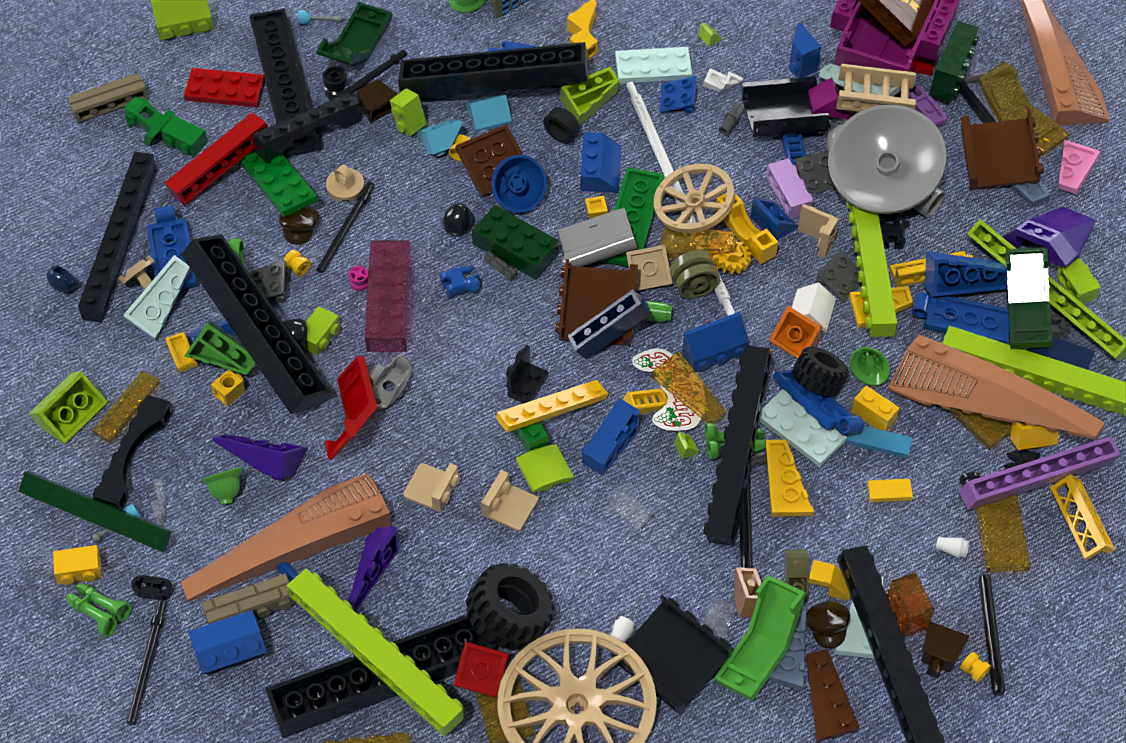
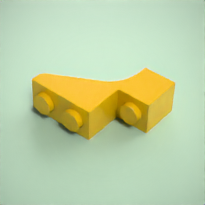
M595 0L584 3L581 8L567 17V31L573 34L570 38V43L586 42L588 60L598 54V40L590 33L596 19L595 9L597 2Z

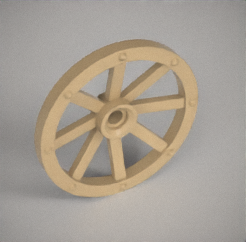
M709 164L687 165L675 170L660 183L654 196L655 212L661 223L673 231L681 233L701 232L717 225L728 215L734 204L735 189L729 175L719 167ZM706 173L700 189L694 190L689 175ZM713 175L724 182L723 185L705 194ZM684 177L689 193L685 195L670 188V186ZM727 190L724 204L707 202ZM665 193L684 201V203L662 206ZM706 208L718 210V212L705 220L702 210ZM686 209L676 221H673L664 214ZM693 212L697 213L700 222L684 223Z

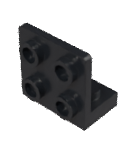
M527 344L523 350L518 351L514 364L510 365L506 371L508 397L521 403L533 401L548 377L547 370L530 363V346Z

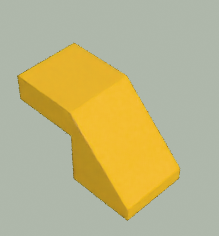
M813 560L808 583L829 587L828 596L849 601L850 593L841 570L836 565Z

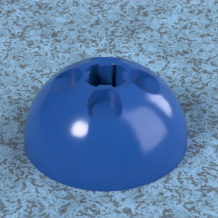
M526 155L507 157L497 165L492 174L491 190L493 196L503 208L511 212L522 213L535 208L541 202L546 192V174L539 162L532 157Z

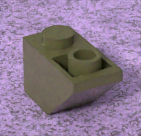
M806 549L784 550L785 583L806 593L805 599H808L809 555Z

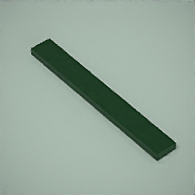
M29 471L24 472L18 492L158 551H166L172 531Z

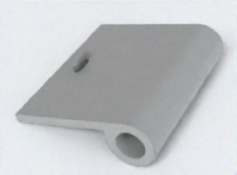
M625 208L558 229L564 249V257H561L564 266L566 259H569V266L583 267L638 249Z

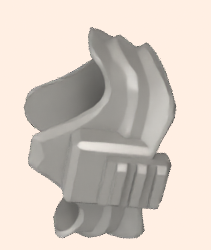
M396 356L385 367L378 364L376 368L374 367L369 372L377 405L376 411L391 405L407 386V382L411 377V366L409 361L401 356ZM391 382L394 385V389L386 391L383 388V384Z

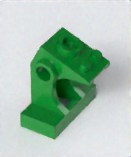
M134 97L124 108L128 127L130 128L132 124L138 123L147 131L143 141L147 146H150L159 137L161 130L175 115L170 109L163 115L152 107L146 99ZM142 112L147 113L151 118L147 120L141 115Z

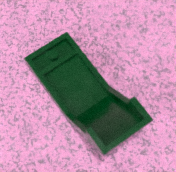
M359 2L339 38L329 43L324 38L316 54L348 65L370 58L393 17L392 12Z
M1047 247L1006 250L1011 349L1052 347Z

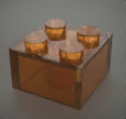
M916 572L891 580L888 590L889 603L892 611L896 613L900 631L903 632L904 637L925 631L935 609Z

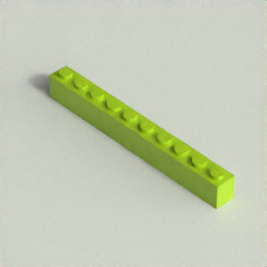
M846 200V208L850 209L848 220L849 224H852L851 238L855 239L853 251L857 253L856 268L860 269L858 271V282L862 283L860 294L861 298L865 300L863 302V313H867L865 319L866 329L870 330V337L895 336L897 319L878 213L857 208Z
M981 219L967 233L1007 267L1006 250L1017 248ZM1048 275L1050 304L1121 362L1126 356V339Z
M952 326L948 327L942 344L994 364L1050 392L1103 408L1106 411L1122 414L1126 417V382L1021 348L1011 349L1008 344Z
M305 569L286 585L288 595L442 736L445 737L464 719L463 706L457 699L454 698L452 700L447 695V691L443 686L432 682L429 674L425 670L420 671L409 656H403L395 643L384 639L382 632L376 627L372 628L361 613L357 614L354 612L347 600L342 601L331 586H325L318 574L315 572L311 573L308 569Z

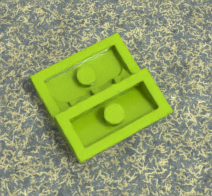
M557 444L529 451L516 458V462L532 493L551 490L553 485L571 482L574 478Z

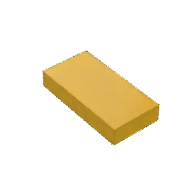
M185 332L165 338L179 373L198 366L196 359L184 357L191 347Z
M910 479L870 480L867 483L870 503L912 501L913 499Z

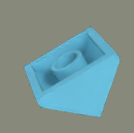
M497 94L465 102L476 132L512 123L505 94Z

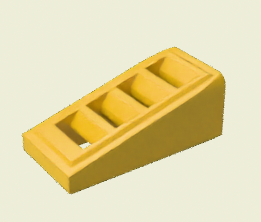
M660 388L627 392L623 401L640 410V415L661 410L667 404L668 398L663 389Z

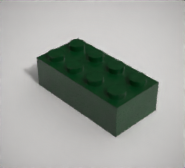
M957 21L935 70L929 96L947 102L951 101L953 95L957 96L960 88L958 83L962 84L965 76L963 71L967 72L971 62L968 59H973L976 51L973 46L977 45L980 37L977 35L979 27Z
M496 205L472 229L473 245L485 252L491 251L496 255L495 257H499L508 265L535 280L542 275L559 255V240Z

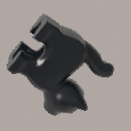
M898 212L895 215L893 224L885 223L884 215L880 214L879 221L884 249H889V244L887 243L889 241L894 242V249H903L906 241L904 230L909 227L910 222Z

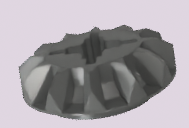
M1050 312L1051 325L1059 324L1058 328H1051L1052 337L1064 340L1070 334L1071 323L1067 321V317H1061L1059 313L1055 315Z

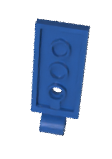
M174 205L154 208L157 223L147 225L151 255L155 261L153 264L155 277L174 255L186 263L181 254L190 243L186 218L176 220ZM190 270L181 289L197 286L196 276L192 270Z
M923 292L915 295L912 314L917 318H926V322L923 325L924 329L946 333L948 327L952 326L1005 344L1008 343L1010 332L1009 309L947 295L933 297L931 294L928 295ZM951 314L953 318H949L946 315Z
M792 370L775 371L772 378L778 382L782 389L791 395L793 400L799 402L807 413L814 416L822 427H825L827 430L835 427L843 434L860 432L863 429L862 418L860 416H852L833 397L821 396L807 390L796 381L792 375Z

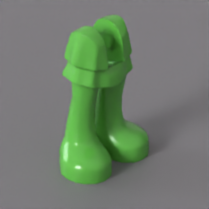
M714 423L705 424V442L710 460L719 458L720 448L724 445L719 443L725 442L724 432L717 431ZM761 429L757 431L753 453L765 450L766 448L765 441L761 440L764 437V432Z
M78 583L75 586V589L84 596L82 600L72 593H69L65 598L71 608H75L77 612L84 613L93 618L98 623V632L105 638L112 636L116 631V619L121 622L125 621L132 610V606L128 602L107 598L98 593L97 589L82 583ZM94 603H96V604L102 606L103 608H105L106 610H108L111 614H108V613H106V612H104V611H102V610H100V609L94 607V606H93Z

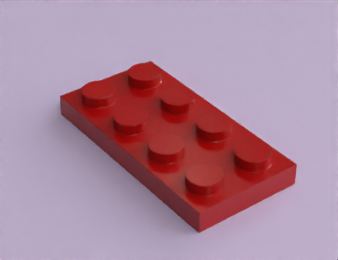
M191 68L184 92V100L258 107L265 77L264 74Z

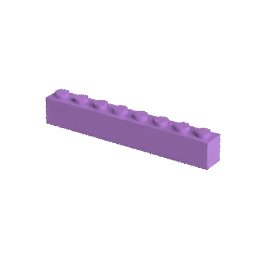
M1110 436L968 481L960 489L959 493L967 510H971L1058 482L1070 474L1077 476L1111 465L1121 454L1113 438Z

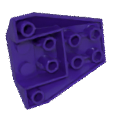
M1061 207L1024 221L1002 237L1015 248L1026 240L1049 248V262L1066 268L1078 258L1096 223V219Z

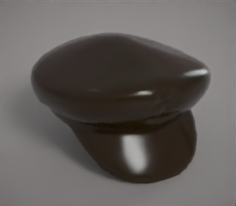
M311 206L300 209L286 217H283L281 214L279 216V224L283 228L284 238L287 242L294 245L306 243L319 221L318 211Z
M833 601L821 602L812 606L806 613V624L812 631L817 644L823 648H836L840 646L846 637L847 626L851 618L850 612L843 604Z

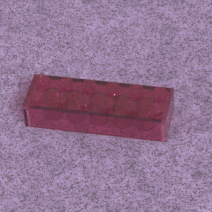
M370 240L365 325L366 352H407L411 269L410 240Z

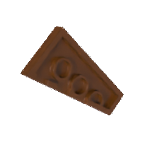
M828 649L806 654L816 743L859 731V725Z

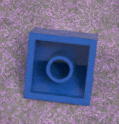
M800 22L797 24L792 42L789 69L797 78H802L818 71L821 45Z

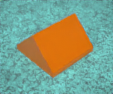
M787 306L769 341L798 359L804 348L816 347L818 345L822 326L794 308Z

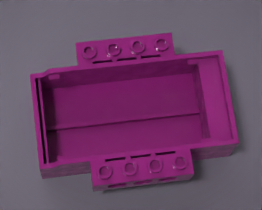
M838 0L832 12L830 28L843 31V34L837 46L834 65L841 67V64L914 72L920 56L936 60L956 16L960 0H935L919 36L907 46H904L858 0Z

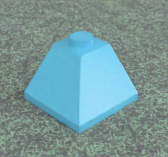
M450 119L417 131L428 154H435V156L445 154V150L450 149L462 122L461 120Z

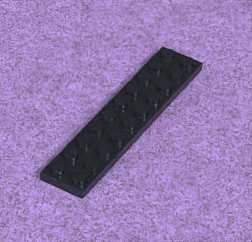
M285 8L249 15L276 124L312 109ZM317 127L295 139L283 152L284 156L322 149Z

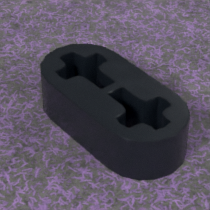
M139 575L131 582L134 594L141 598L167 600L173 595L174 590L171 581L166 578ZM142 583H145L146 586H143L142 589L138 588ZM163 586H166L167 589L163 590V592L160 593L159 589H162Z

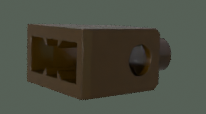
M376 80L370 84L367 83L357 91L360 107L370 124L391 113L390 100L398 95L381 80Z
M929 621L924 636L921 662L929 665L927 674L938 678L942 670L951 672L966 647L969 635Z

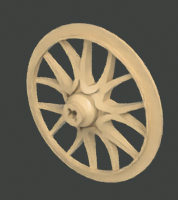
M589 629L560 630L534 640L523 648L511 661L503 675L498 691V716L501 728L509 743H525L519 736L516 728L538 724L544 725L533 743H540L548 731L555 725L565 724L568 732L563 743H572L574 738L577 743H584L581 731L585 726L596 727L607 743H613L606 727L635 734L629 743H645L651 732L656 714L655 686L650 672L642 659L633 649L619 639L606 633ZM569 644H590L592 649L587 672L578 679L571 673ZM560 645H565L563 668L543 652ZM596 646L617 655L595 669ZM539 656L556 673L560 680V686L550 687L523 669L535 657ZM621 660L625 661L635 674V676L605 690L596 688V683L602 675ZM519 675L538 690L511 696ZM639 681L644 703L617 694ZM538 700L548 702L552 708L543 714L513 722L510 703ZM616 704L643 709L642 720L637 729L602 714L601 709L606 705ZM576 706L580 707L581 711L579 714L574 712Z

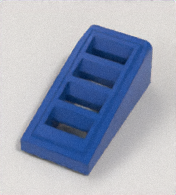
M802 133L781 134L786 159L789 158L792 165L797 166L795 159H791V157L806 156Z

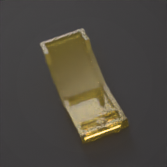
M1004 61L979 77L978 83L998 121L1027 118V109L1031 110V116H1035L1036 120L1034 132H1038V143H1036V146L1040 147L1041 156L1064 142V140H1067L1069 132L1031 105L1017 78L1018 70Z

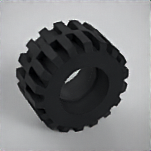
M806 347L795 363L792 375L807 390L821 396L833 397L840 391L849 374V369L833 353L817 347Z

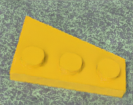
M909 286L891 288L895 313L912 307L913 300ZM860 291L850 292L849 298L857 329L866 326L865 319L867 313H863V302L865 300L861 298Z

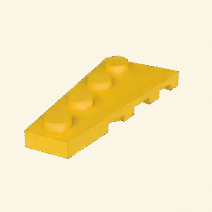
M765 440L771 517L814 516V509L808 500L809 496L801 482L802 478L796 469L795 460L787 440Z

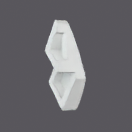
M709 69L702 86L721 92L740 84L743 78L731 72H728L726 76L713 69Z

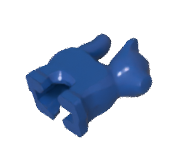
M473 265L459 268L454 267L447 272L439 273L443 289H447L446 294L449 299L465 291L478 292L480 287L479 274H475L468 279L464 278V274L474 270Z

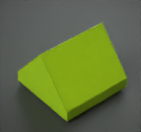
M706 23L701 24L698 36L708 47L721 41L722 37L713 27Z
M682 432L677 433L674 444L681 459L697 455L699 450L692 436Z

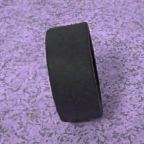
M555 107L544 117L543 124L546 131L552 138L561 143H570L580 131V125L575 116L564 108Z

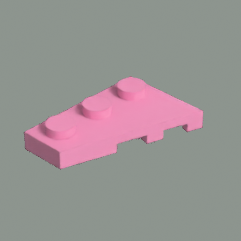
M1064 140L1058 189L1077 194L1100 157V151Z

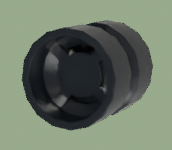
M328 67L323 72L324 92L327 99L331 100L348 88L347 73L342 67Z

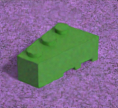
M211 320L208 321L184 355V357L194 358L204 363L214 364L245 375L249 373L255 364L241 341Z

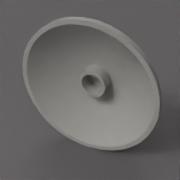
M900 105L871 107L847 120L833 138L828 156V167L832 182L841 196L857 208L878 214L898 213L913 208L926 218H929L938 210L945 198V192L938 188L946 168L945 142L936 125L919 111Z

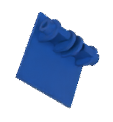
M696 76L662 84L660 113L683 108L686 114H692L695 110Z

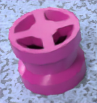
M363 266L351 268L349 271L351 288L356 291L367 289L370 283L368 270Z

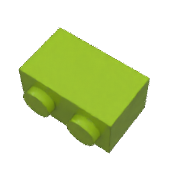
M404 89L390 100L391 112L395 117L396 127L401 133L412 136L427 124L418 94Z
M1081 258L1076 259L1066 268L1062 266L1058 268L1056 278L1062 287L1084 304L1097 298L1101 288L1097 279H1094L1089 267L1084 264Z
M318 306L306 321L307 339L303 349L317 356L322 350H325L331 338L340 331L339 316Z

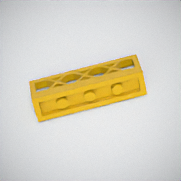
M965 251L951 253V255L973 258L972 255L966 256ZM926 258L890 265L889 270L896 287L925 282Z
M1070 474L1052 485L1050 489L1084 558L1088 560L1101 551L1107 554L1113 552L1115 548L1081 479ZM1066 484L1069 488L1067 498L1061 497L1058 489ZM1070 502L1076 503L1078 506L1075 515H1071L1068 512ZM1079 520L1086 523L1084 533H1080L1077 530ZM1088 538L1094 539L1097 547L1090 551L1086 548Z

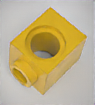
M227 370L211 384L213 396L227 407L245 392L244 379L238 373L234 374L231 370Z

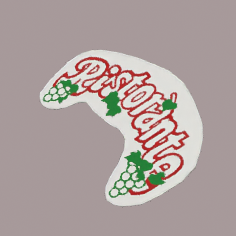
M650 349L634 356L632 359L633 365L639 370L654 373L668 397L667 404L653 415V423L662 429L671 431L689 430L696 427L705 412V398L703 388L694 374L678 358L663 349Z

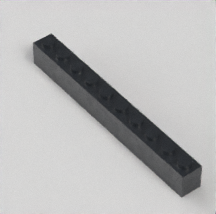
M134 151L78 305L82 320L100 323L103 321L157 169L153 154Z
M745 346L744 353L740 354L739 364L741 368L736 373L737 387L736 390L732 391L733 406L728 410L729 425L724 429L725 444L720 448L721 463L716 467L717 482L712 486L713 501L708 505L709 520L704 524V535H706L709 543L731 546L735 544L772 362L770 348Z
M867 545L844 549L837 558L906 743H945L944 736L938 729L936 716L929 706L928 695L922 688L920 675L913 665L912 654L906 647L904 634L900 631L897 624L896 613L892 611L889 595L884 590L881 575L877 572L874 565L872 553L869 552Z

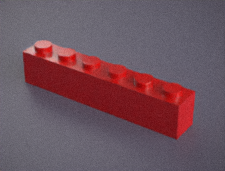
M253 112L164 182L170 194L182 205H186L254 150L253 134L268 128L266 122Z

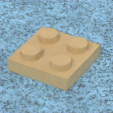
M665 245L626 252L628 267H630V264L638 265L636 291L673 284Z

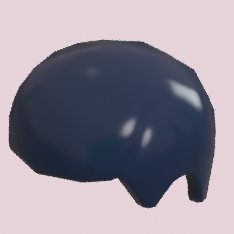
M58 265L52 266L47 272V280L50 286L59 292H70L79 282L72 274Z

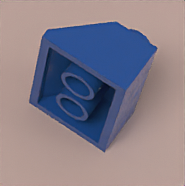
M584 132L580 191L619 192L621 145L604 133Z
M737 312L684 332L682 356L692 373L705 371L711 366L721 365L735 357L740 358V354L744 353L745 346H748V338L741 314Z
M253 610L188 631L201 674L267 653Z

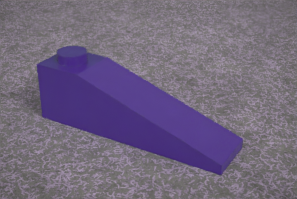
M228 434L213 437V442L263 474L272 476L274 480H284L285 477L293 475L307 448L284 442L281 445H269L270 440H253L250 442L249 437Z
M394 526L377 527L373 534L370 533L365 540V546L348 600L354 612L357 611L400 550L398 529Z

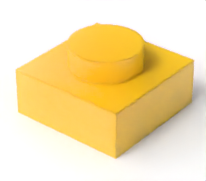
M604 196L585 199L589 218L608 213Z

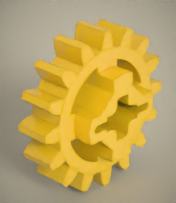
M721 236L719 240H714L709 252L714 264H717L716 269L722 268L723 273L728 270L730 274H733L734 271L740 274L741 270L745 271L750 264L752 253L748 252L749 247H744L743 241L737 242L736 237L731 240L729 236L726 239Z

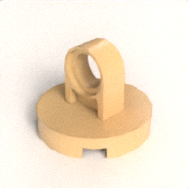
M341 165L328 176L326 180L327 193L333 200L342 202V200L354 201L358 194L364 190L363 176L358 171L348 168L346 165Z
M151 255L146 257L147 262L143 259L128 269L125 278L123 275L118 278L122 285L136 278L144 290L148 287L152 280L145 273V270L155 263Z

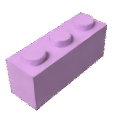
M789 158L768 164L766 177L790 218L800 216L803 204L812 207L813 197L811 193L807 192L804 180L800 179L796 166L792 165Z

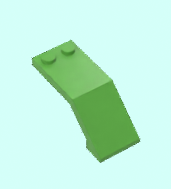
M767 575L756 591L758 599L748 631L714 678L717 684L752 702L789 650L806 596L804 591L770 575Z

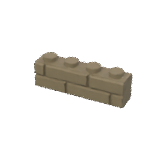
M139 73L128 75L123 79L110 81L108 84L92 87L90 90L74 93L72 96L67 97L77 123L125 107L134 97L149 99L146 87Z
M286 574L202 602L208 624L253 610L255 617L263 618L272 611L290 608L292 604H295V601L288 595L286 585L289 581Z

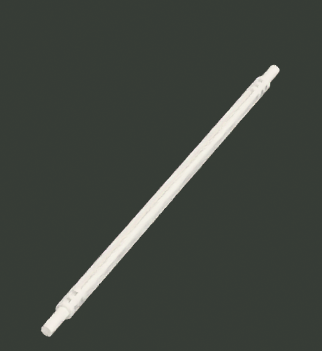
M629 82L626 86L631 95V102L666 178L674 170L641 95L638 94L634 83ZM678 180L670 186V188L683 193ZM675 198L677 204L684 203V201ZM693 213L687 218L685 223H697ZM701 232L690 233L697 250H704L710 253ZM720 276L719 285L714 291L720 304L724 306L727 316L735 314L730 302V295Z

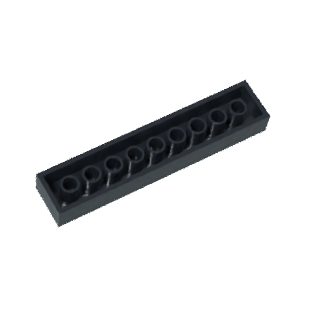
M586 42L404 59L400 63L398 84L400 92L408 89L418 94L419 98L477 92L487 93L490 91H506L509 89H526L551 85L561 86L572 83L581 84L588 82Z
M223 235L192 239L181 254L289 413L295 414L319 407L331 394L330 389Z
M468 614L393 641L403 656H409L420 671L425 670L429 674L432 682L456 674L465 642L493 649L491 643L486 641L487 638L477 633V628L472 626L470 622L471 617H468ZM356 656L265 688L282 738L398 696Z

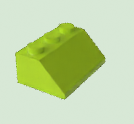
M151 0L160 40L214 30L208 0Z
M82 371L72 372L29 415L44 431L62 444H65L108 401Z

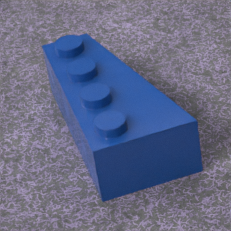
M926 251L924 288L933 297L1008 289L1007 267L998 261Z

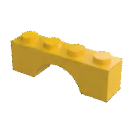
M727 193L717 197L716 203L724 204ZM735 193L733 207L722 221L740 242H744V246L749 247L748 251L752 253V256L761 265L776 256L778 241L767 229L761 231L753 225L746 213L744 202Z

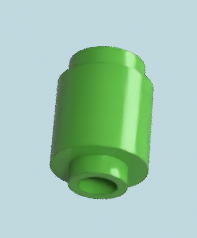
M648 301V307L652 314L647 316V321L663 323L671 321L672 305H667L668 303Z

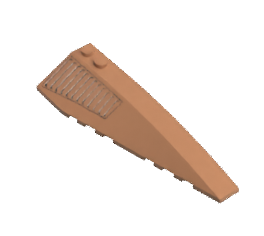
M1020 0L1054 126L1109 123L1110 118L1102 91L1045 0Z
M920 334L908 347L888 386V390L924 405L931 406L932 404L941 405V408L948 410L951 407L961 409L962 413H981L982 417L1016 423V421L1025 422L1026 426L1035 427V425L1048 427L1047 430L1051 431L1065 430L1067 434L1096 439L1105 426V423L1018 375Z
M368 473L331 486L183 580L181 585L187 601L190 602L272 571L281 562L290 564L373 533L377 527L391 526L389 510Z

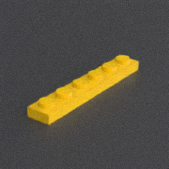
M594 380L497 412L496 419L506 432H510L607 399L608 392L598 380Z

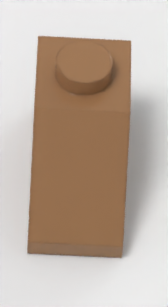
M756 568L735 569L734 602L739 617H752L758 599L756 591L762 584Z

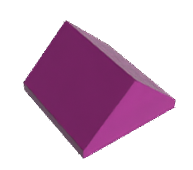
M832 77L808 90L812 113H829V117L849 120L848 110L836 109L840 88Z

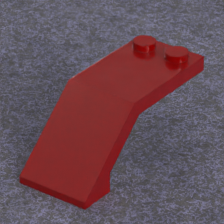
M357 356L337 378L346 416L344 420L345 430L336 441H325L328 460L335 458L377 408L365 357Z

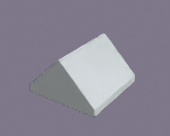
M818 282L797 289L792 308L821 325L822 331L827 332L836 298Z

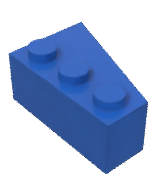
M619 398L590 442L583 447L581 451L582 463L603 476L638 434L640 410Z

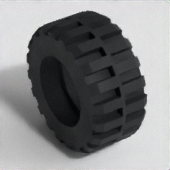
M501 563L490 566L481 574L466 598V610L468 617H471L470 622L472 626L477 628V633L480 636H485L487 638L486 641L497 644V647H507L508 650L525 648L528 644L540 638L553 620L554 601H551L553 598L551 592L546 589L547 585L544 581L541 582L538 579L539 576L535 573L532 574L529 572V569L525 567L520 568L517 564L508 565V563ZM500 598L512 603L521 615L509 610L501 602Z

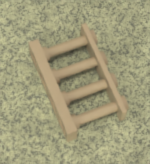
M841 64L838 79L844 80L845 86L844 91H839L836 109L861 112L879 105H900L915 109L916 99L908 98L909 88L912 89L914 86L916 73ZM852 81L864 83L863 93L852 92ZM871 84L882 85V95L871 94ZM890 86L901 87V98L890 96Z

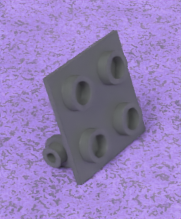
M829 151L795 159L797 172L800 179L804 180L808 193L814 194L835 189L828 167Z
M842 249L816 273L818 275L816 283L819 282L821 285H827L842 303L849 297L850 292H854L862 284L858 282V271L860 270L856 268V265Z
M285 260L251 271V277L267 299L274 297L279 303L286 299L284 291L287 288Z

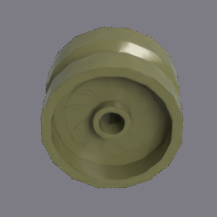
M689 251L677 257L671 264L670 271L672 277L676 282L679 294L683 298L695 299L711 293L719 285V273L716 267H714L710 253L707 251Z

